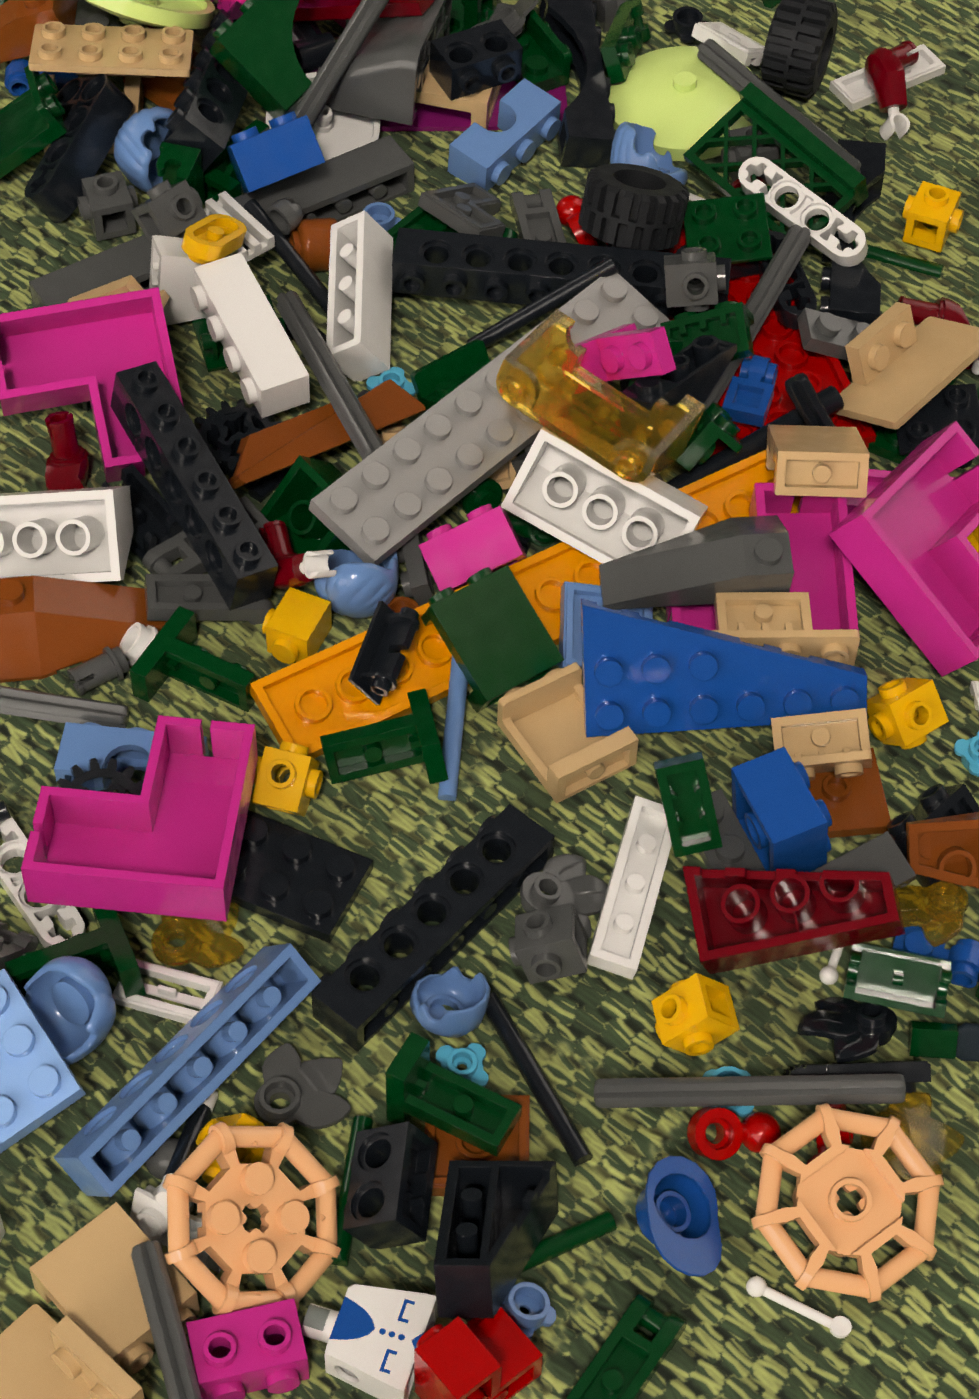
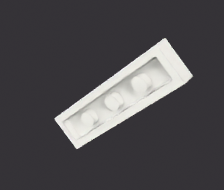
M635 796L631 804L587 956L588 965L631 980L638 969L672 846L663 804Z

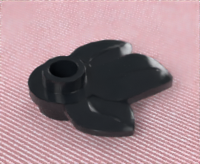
M829 997L814 1002L816 1010L803 1017L798 1026V1035L834 1039V1057L836 1062H851L876 1053L878 1047L887 1044L897 1029V1016L894 1011L886 1006L866 1002L860 1004L847 998Z

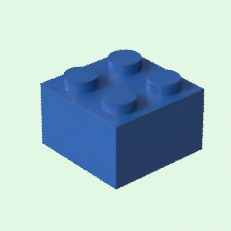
M295 111L268 121L271 129L259 133L257 126H254L231 136L234 144L225 147L237 179L241 182L243 193H250L325 163L307 115L297 118Z
M782 747L732 767V808L765 870L796 869L797 872H811L827 864V852L831 851L828 827L832 826V819L822 799L815 800L809 790L810 780L803 764L800 761L794 763L786 748Z

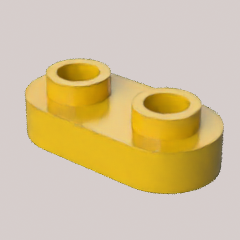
M212 214L185 229L181 248L193 262L198 264L210 263L222 259L241 248L247 228L241 221L233 217Z

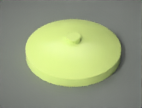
M85 0L91 5L119 17V21L126 25L137 24L142 26L143 24L159 28L178 26L183 29H204L209 27L215 11V6L210 0Z
M675 46L657 49L636 57L635 64L631 67L626 81L610 84L609 103H614L615 105L613 123L615 130H617L622 122H630L652 128L656 133L653 141L655 151L660 155H665L669 151L672 161H685L683 154L741 100L740 95L736 89L697 57L699 50L696 46ZM741 116L730 127V130L752 126V124ZM724 147L708 148L699 158L705 160L721 156V150Z

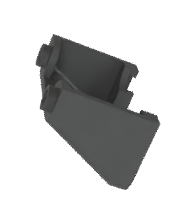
M435 0L422 16L378 18L326 105L336 111L412 126L417 116V109L415 108L416 92H421L423 89L424 70L430 60L431 40L447 36L450 33L452 0Z

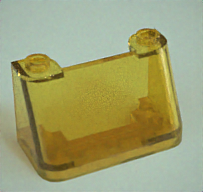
M558 309L503 359L497 374L496 386L499 394L508 404L628 482L639 483L671 467L683 454L706 408L704 404L687 394L678 404L673 406H667L668 402L660 398L653 405L651 411H649L580 366L587 349L580 344L575 347L570 335V329L573 328L575 320Z

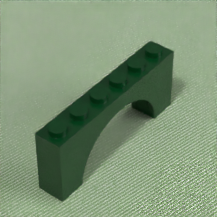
M246 0L239 8L243 15L235 22L228 18L212 34L216 41L209 53L275 119L284 115L304 96L312 83L303 72L293 45V20L300 0Z

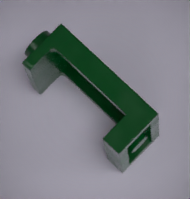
M29 66L25 67L24 71L30 89L0 110V179L67 132L62 118L65 110L55 95L59 92L57 85L46 72L40 74L38 71H30Z
M508 565L495 572L490 567L478 571L466 580L468 586L456 592L453 591L452 587L438 592L428 600L430 606L421 617L425 626L431 623L434 624L459 668L462 670L473 689L467 699L477 713L498 702L509 690L515 687H524L543 678L549 671L557 668L564 661Z

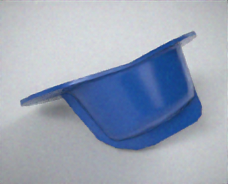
M668 1156L656 1162L648 1173L646 1186L637 1198L635 1208L637 1224L642 1234L655 1245L662 1258L675 1270L688 1276L704 1277L713 1272L721 1260L722 1243L715 1189L708 1175L699 1165L683 1156Z

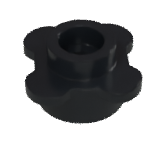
M688 6L680 7L674 11L672 20L665 22L664 30L667 33H673L680 37V41L683 43H693L695 38L691 34L695 23L707 21H703V14L698 9Z

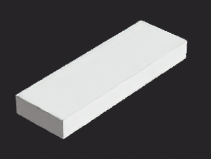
M924 44L906 53L907 56L915 52L919 53L918 61L904 68L906 89L945 74L946 65ZM865 68L830 81L829 90L851 112L877 101L874 90L866 80Z

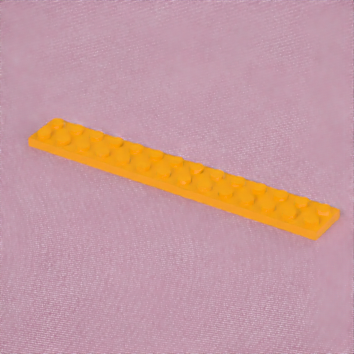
M766 450L678 489L709 506L696 530L733 517H749L754 484L774 483L775 470L767 469L765 464ZM801 496L794 497L791 513H798ZM560 542L508 566L555 645L559 644L561 586L565 581L600 585L599 565L602 564L564 542ZM463 586V587H461V588L455 590L454 592H456V591H458V590H460V589H462V588H464V587H466V586ZM429 603L414 609L419 614L420 627L415 632L409 649L400 650V653L406 658L397 679V687L395 690L390 691L388 696L382 697L380 705H375L348 681L367 630L250 683V694L279 745L281 741L308 747L307 756L316 758L324 754L320 736L412 713L408 692L425 688L429 704L447 697L452 654L434 624L431 623L425 626L421 619L430 606Z

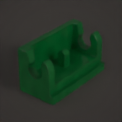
M162 142L159 147L160 156L156 162L157 175L163 177V181L168 179L171 185L186 179L189 186L194 188L202 200V208L204 209L206 198L201 149Z
M870 943L852 945L843 988V998L944 1018L948 986L952 979V960Z

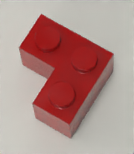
M501 1306L494 1318H473L465 1324L458 1316L445 1327L442 1324H437L420 1337L416 1344L417 1348L414 1349L415 1393L420 1399H511L542 1373L543 1354Z

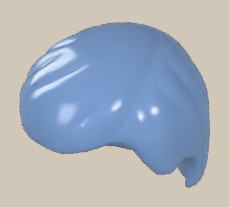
M155 106L134 113L123 123L115 137L114 159L125 177L143 192L163 182V177L157 175L156 162L160 156L159 147L168 132L164 124L173 112L169 108Z
M622 122L618 126L612 142L610 164L623 163L652 168L672 176L683 185L686 184L688 172L685 169L674 167L671 153L667 151L665 155H660L655 151L653 141L656 133L652 128L630 122Z
M333 550L334 554L329 555L328 566L329 570H336V575L334 577L314 579L318 596L331 601L332 611L351 618H368L374 615L379 601H383L388 605L396 594L399 580L397 552H394L382 563L376 565L364 563L351 550Z
M76 956L54 958L43 965L24 985L26 1001L68 1066L78 1062L95 1050L104 1041L116 1018V1005L112 997L109 981L98 966L85 958Z

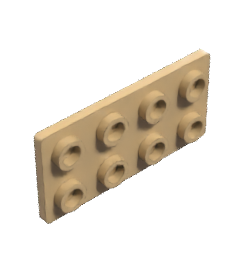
M59 21L35 24L28 66L30 71L76 73V75L105 74L106 76L119 77L140 75L144 78H155V76L189 77L194 31L178 26L144 28L137 24L117 27L103 26L100 23H87L84 25H68Z
M896 302L845 346L853 382L840 393L844 402V408L834 414L883 426L888 429H899L979 357V327L932 316L927 317L915 327L911 305Z
M809 592L715 593L716 630L711 631L739 637L742 642L759 646L767 644L779 647L783 652L807 658L811 655L852 666L855 665L860 643L859 630H813Z
M34 1304L0 1334V1399H145L143 1388L67 1315L57 1323L38 1304Z

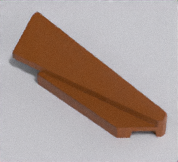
M391 379L384 381L358 398L376 431L397 424L426 410L420 401ZM331 403L242 438L237 450L240 457L234 475L228 482L233 490L292 467L299 455L314 458L349 444L352 441Z

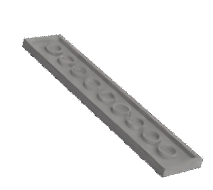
M618 273L608 277H599L311 499L309 510L364 563L379 565L536 439L540 429L550 420L558 422L607 383L604 382L583 392L571 393L560 350L624 324L635 323L637 330L661 327L660 323L670 320Z

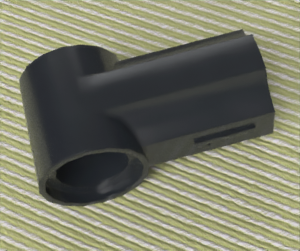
M314 21L293 22L292 37L297 60L305 74L317 72L336 44L335 39L330 32L322 33Z

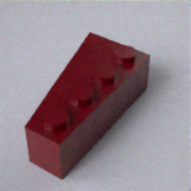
M683 866L699 959L709 974L906 934L896 886L890 872L839 870L797 872L796 869L754 871L746 870V868L732 867L718 870Z

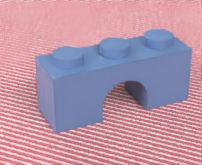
M524 78L499 101L497 127L502 132L489 131L474 122L449 144L448 172L466 183H476L486 191L495 184L498 186L502 185L517 165L521 162H528L535 150L544 141H550L556 136L561 125L559 120L561 101Z
M66 722L54 766L56 782L60 778L72 782L74 778L70 768L74 765L79 766L84 773L89 771L88 764L92 758L97 759L100 769H105L108 761L113 758L117 761L116 771L123 772L129 766L134 767V770L146 772L154 731L141 727L128 729L102 726L92 722L83 724ZM204 736L205 756H209L207 737ZM95 778L81 785L89 790L100 791L105 790L111 779Z

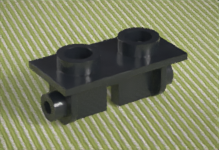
M383 601L378 602L348 678V681L375 705H380L382 697L388 696L390 691L396 689L397 679L406 658L400 653V650L409 649L414 634L420 627L419 614L416 610L403 607L400 612L395 613Z

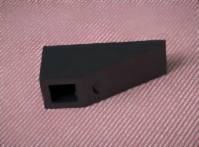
M712 335L697 337L691 344L673 355L676 370L664 375L639 377L635 380V383L620 392L618 396L626 440L660 450L685 432L735 355L737 344L720 340Z

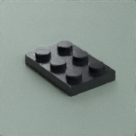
M248 810L231 903L330 943L372 872L373 860Z

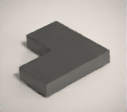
M476 183L421 193L418 206L457 232L503 237L506 226L503 222L492 216L499 212L502 201Z

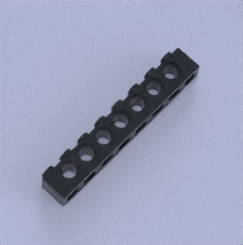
M400 227L398 229L392 260L393 293L528 305L612 256L620 269L617 273L668 319H673L677 314L688 312L684 310V307L667 308L664 255H678L680 253ZM716 257V265L725 264L726 290L718 291V304L728 301L731 258ZM717 304L710 305V309L706 311L714 309V306Z

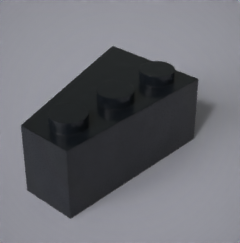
M449 1161L434 1260L438 1318H456L458 1316L463 1319L494 1318L559 1212L556 1161Z

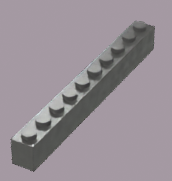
M388 135L326 160L325 163L233 199L242 207L249 200L256 199L267 213L269 206L277 200L287 197L301 205L304 213L302 220L331 217L339 222L362 212L371 203H385L414 191V162L395 140ZM289 234L284 235L289 241ZM142 235L29 281L33 308L67 303L69 298L132 275L143 289H149L151 244L147 237ZM243 243L242 246H243L246 250L250 249L248 246H246V245Z

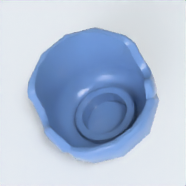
M453 966L443 974H429L417 980L411 994L410 1008L417 1021L427 1031L447 1038H459L478 1028L488 1008L491 988L485 975L481 972L477 973L473 979L465 977L458 967ZM442 1005L450 1006L454 1010L447 1011Z

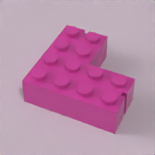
M159 287L0 314V402L3 416L90 401L107 483L121 481L122 469L131 464L145 476L146 466L110 405L116 372L157 361L183 405Z
M957 421L922 441L828 534L941 677L979 658V553L967 539L979 525V464L954 479L948 474L977 457L979 449Z
M755 483L749 507V517L777 515L788 531L794 569L789 592H809L813 630H859L853 565L828 535L848 515L846 497L801 496L798 513H791L795 496L775 495L773 491L774 483ZM714 604L665 607L666 622L670 620L707 630H716Z
M158 715L141 795L41 786L32 822L34 831H30L21 866L28 902L227 921L258 762L255 724L211 720L210 734L213 757L205 756L202 719Z

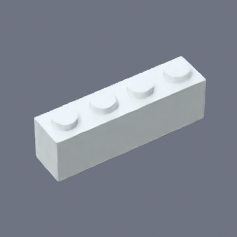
M365 210L332 224L330 230L326 344L342 372L352 381H363L370 376L390 370L393 237Z
M240 252L194 267L195 286L190 287L192 301L198 312L204 310L207 316V327L213 341H220L222 343L226 365L231 373H238L241 379L240 388L247 404L254 403L261 418H265L309 403V373L242 253Z

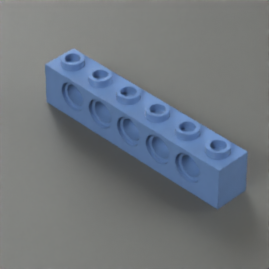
M291 943L264 946L53 1158L87 1196L112 1197L307 997L321 980Z

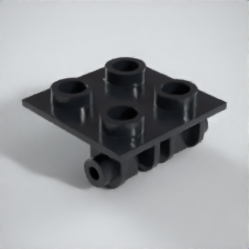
M976 384L947 385L904 425L896 429L899 454H910L922 441L954 421L958 422L979 449V400ZM974 459L970 460L969 462L965 463L964 465L958 468L963 469L969 467Z

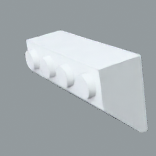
M550 420L540 429L501 504V507L602 564L696 531L709 507L554 420Z
M130 486L0 493V578L41 576L84 582L124 580L134 531Z

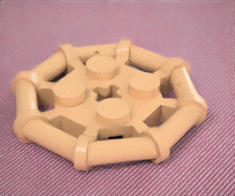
M828 1103L816 1105L813 1114L772 1144L764 1143L759 1154L762 1157L756 1213L755 1217L751 1218L753 1230L758 1229L795 1279L794 1286L804 1291L806 1288L863 1297L867 1298L868 1303L880 1301L883 1292L925 1260L932 1261L937 1253V1249L934 1247L939 1192L940 1187L944 1186L942 1174H935L899 1126L901 1120L895 1116L890 1115L889 1118L840 1110L831 1108ZM840 1131L875 1138L870 1149L849 1148V1145L841 1143ZM819 1135H821L827 1149L807 1165L793 1155ZM889 1147L912 1179L902 1182L883 1157V1154ZM782 1171L797 1177L796 1187L792 1193L793 1207L778 1209ZM842 1187L847 1193L856 1190L860 1194L861 1199L856 1203L857 1209L860 1211L858 1215L853 1216L849 1211L841 1212L837 1207V1203L840 1200L837 1194L839 1188ZM918 1194L913 1231L902 1226L903 1216L900 1217L901 1207L906 1195ZM794 1220L797 1221L815 1246L807 1258H805L782 1225ZM893 1238L904 1249L877 1269L872 1253ZM827 1254L838 1258H856L858 1274L821 1268V1266L824 1264Z
M222 1121L211 1125L208 1129L207 1137L173 1174L166 1175L162 1185L167 1190L168 1252L164 1253L167 1265L174 1264L212 1305V1312L215 1315L292 1298L295 1299L298 1311L299 1302L333 1263L332 1257L338 1258L341 1248L337 1246L336 1187L340 1185L337 1174L331 1175L294 1135V1128L284 1122L279 1123L277 1126H227ZM236 1148H265L261 1162L251 1164L239 1163ZM284 1156L310 1184L297 1188L279 1169ZM216 1159L221 1171L206 1188H203L195 1181ZM314 1198L316 1237L305 1235L310 1215L307 1207L304 1205V1201ZM189 1202L197 1204V1213L202 1212V1227L197 1228V1238L190 1239ZM245 1206L249 1209L257 1208L260 1212L261 1226L259 1229L253 1228L246 1231L243 1227L247 1220L246 1215L243 1213ZM297 1250L303 1254L310 1255L288 1281L282 1271V1267ZM205 1251L224 1271L219 1280L196 1256L197 1254ZM245 1274L263 1275L267 1290L240 1291L241 1276Z

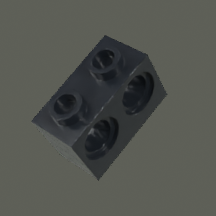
M499 19L431 40L429 72L450 100L458 99L521 79L523 47L504 22Z
M409 1121L358 1131L354 1155L351 1159V1176L347 1203L344 1208L343 1230L369 1248L374 1249L425 1242L438 1143Z

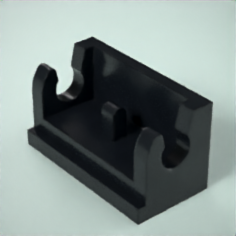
M131 464L122 469L121 480L123 481L122 486H130L134 530L130 549L142 562L144 555L149 550L183 530L167 502L136 467ZM105 481L101 487L111 486Z

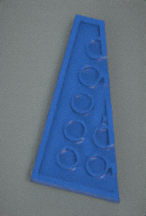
M581 599L584 730L586 737L609 736L628 726L634 734L766 726L771 725V718L860 708H866L867 712V674L864 668L811 655L807 658L783 652L779 647L767 644L763 646L742 642L739 637L670 620L662 622L641 617L638 612L626 609L617 611L598 606L597 602Z

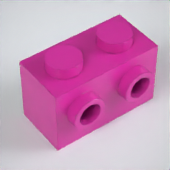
M491 504L481 506L466 515L469 521L455 528H452L451 524H445L426 534L428 541L418 546L439 591L448 587H452L453 591L468 585L466 580L484 568L490 567L495 572L506 565L510 566L527 558L506 511L501 506L494 509Z
M294 1298L186 1322L194 1370L202 1399H244L246 1393L268 1389V1392L273 1394H281L296 1389L300 1385V1381L310 1379L308 1357Z

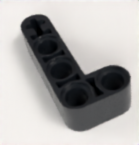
M105 74L72 79L57 94V99L67 114L64 120L67 132L50 144L29 180L24 193L54 223L66 220L78 206L77 197L83 196L81 179L96 175L115 141L118 130L128 119L133 109L132 101Z

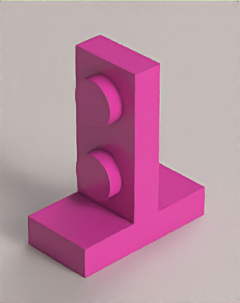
M635 323L624 324L559 351L571 393L583 392L607 381L658 376L676 370L664 326L637 330Z

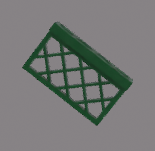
M751 82L739 92L741 100L683 154L687 163L727 197L746 195L742 191V187L734 188L729 184V172H739V168L743 163L729 162V148L731 146L752 145V157H758V145L776 144L781 148V159L770 161L785 172L787 168H805L809 172V183L802 185L814 194L816 192H833L840 200L832 207L841 214L852 204L858 207L869 197L865 176ZM741 116L752 124V135L730 137V127ZM758 130L764 135H758ZM724 147L723 163L706 164L699 158L708 148ZM786 153L792 158L786 159ZM755 174L752 175V182L758 179V176ZM815 178H817L820 181V183H815ZM787 192L780 195V207L786 208V194L795 193ZM767 212L769 231H777L786 235V225ZM824 215L812 216L809 219V229L821 230L827 226L829 219ZM774 221H780V226L777 225Z

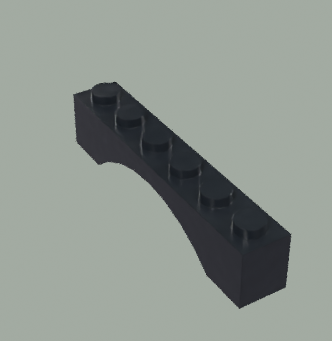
M540 0L537 14L543 21L548 22L552 32L563 44L569 47L573 58L570 68L575 74L579 87L577 98L564 110L557 137L561 166L591 168L609 164L612 142L616 132L613 127L615 105L614 103H609L610 78L604 75L605 63L600 51L601 27L596 26L595 23L597 3L592 0Z
M838 139V144L861 162L860 172L866 177L869 197L858 207L852 204L843 213L845 217L854 223L864 210L881 196L885 174L886 143ZM825 192L824 201L829 205L834 206L840 200L833 192ZM836 231L834 236L839 239L842 251L847 247L852 250L855 249L853 241L849 244L839 238L838 231ZM822 253L821 263H829V267H822L820 292H827V296H821L819 311L858 322L873 323L880 316L881 284L869 273L862 262L855 266L845 267L835 263Z

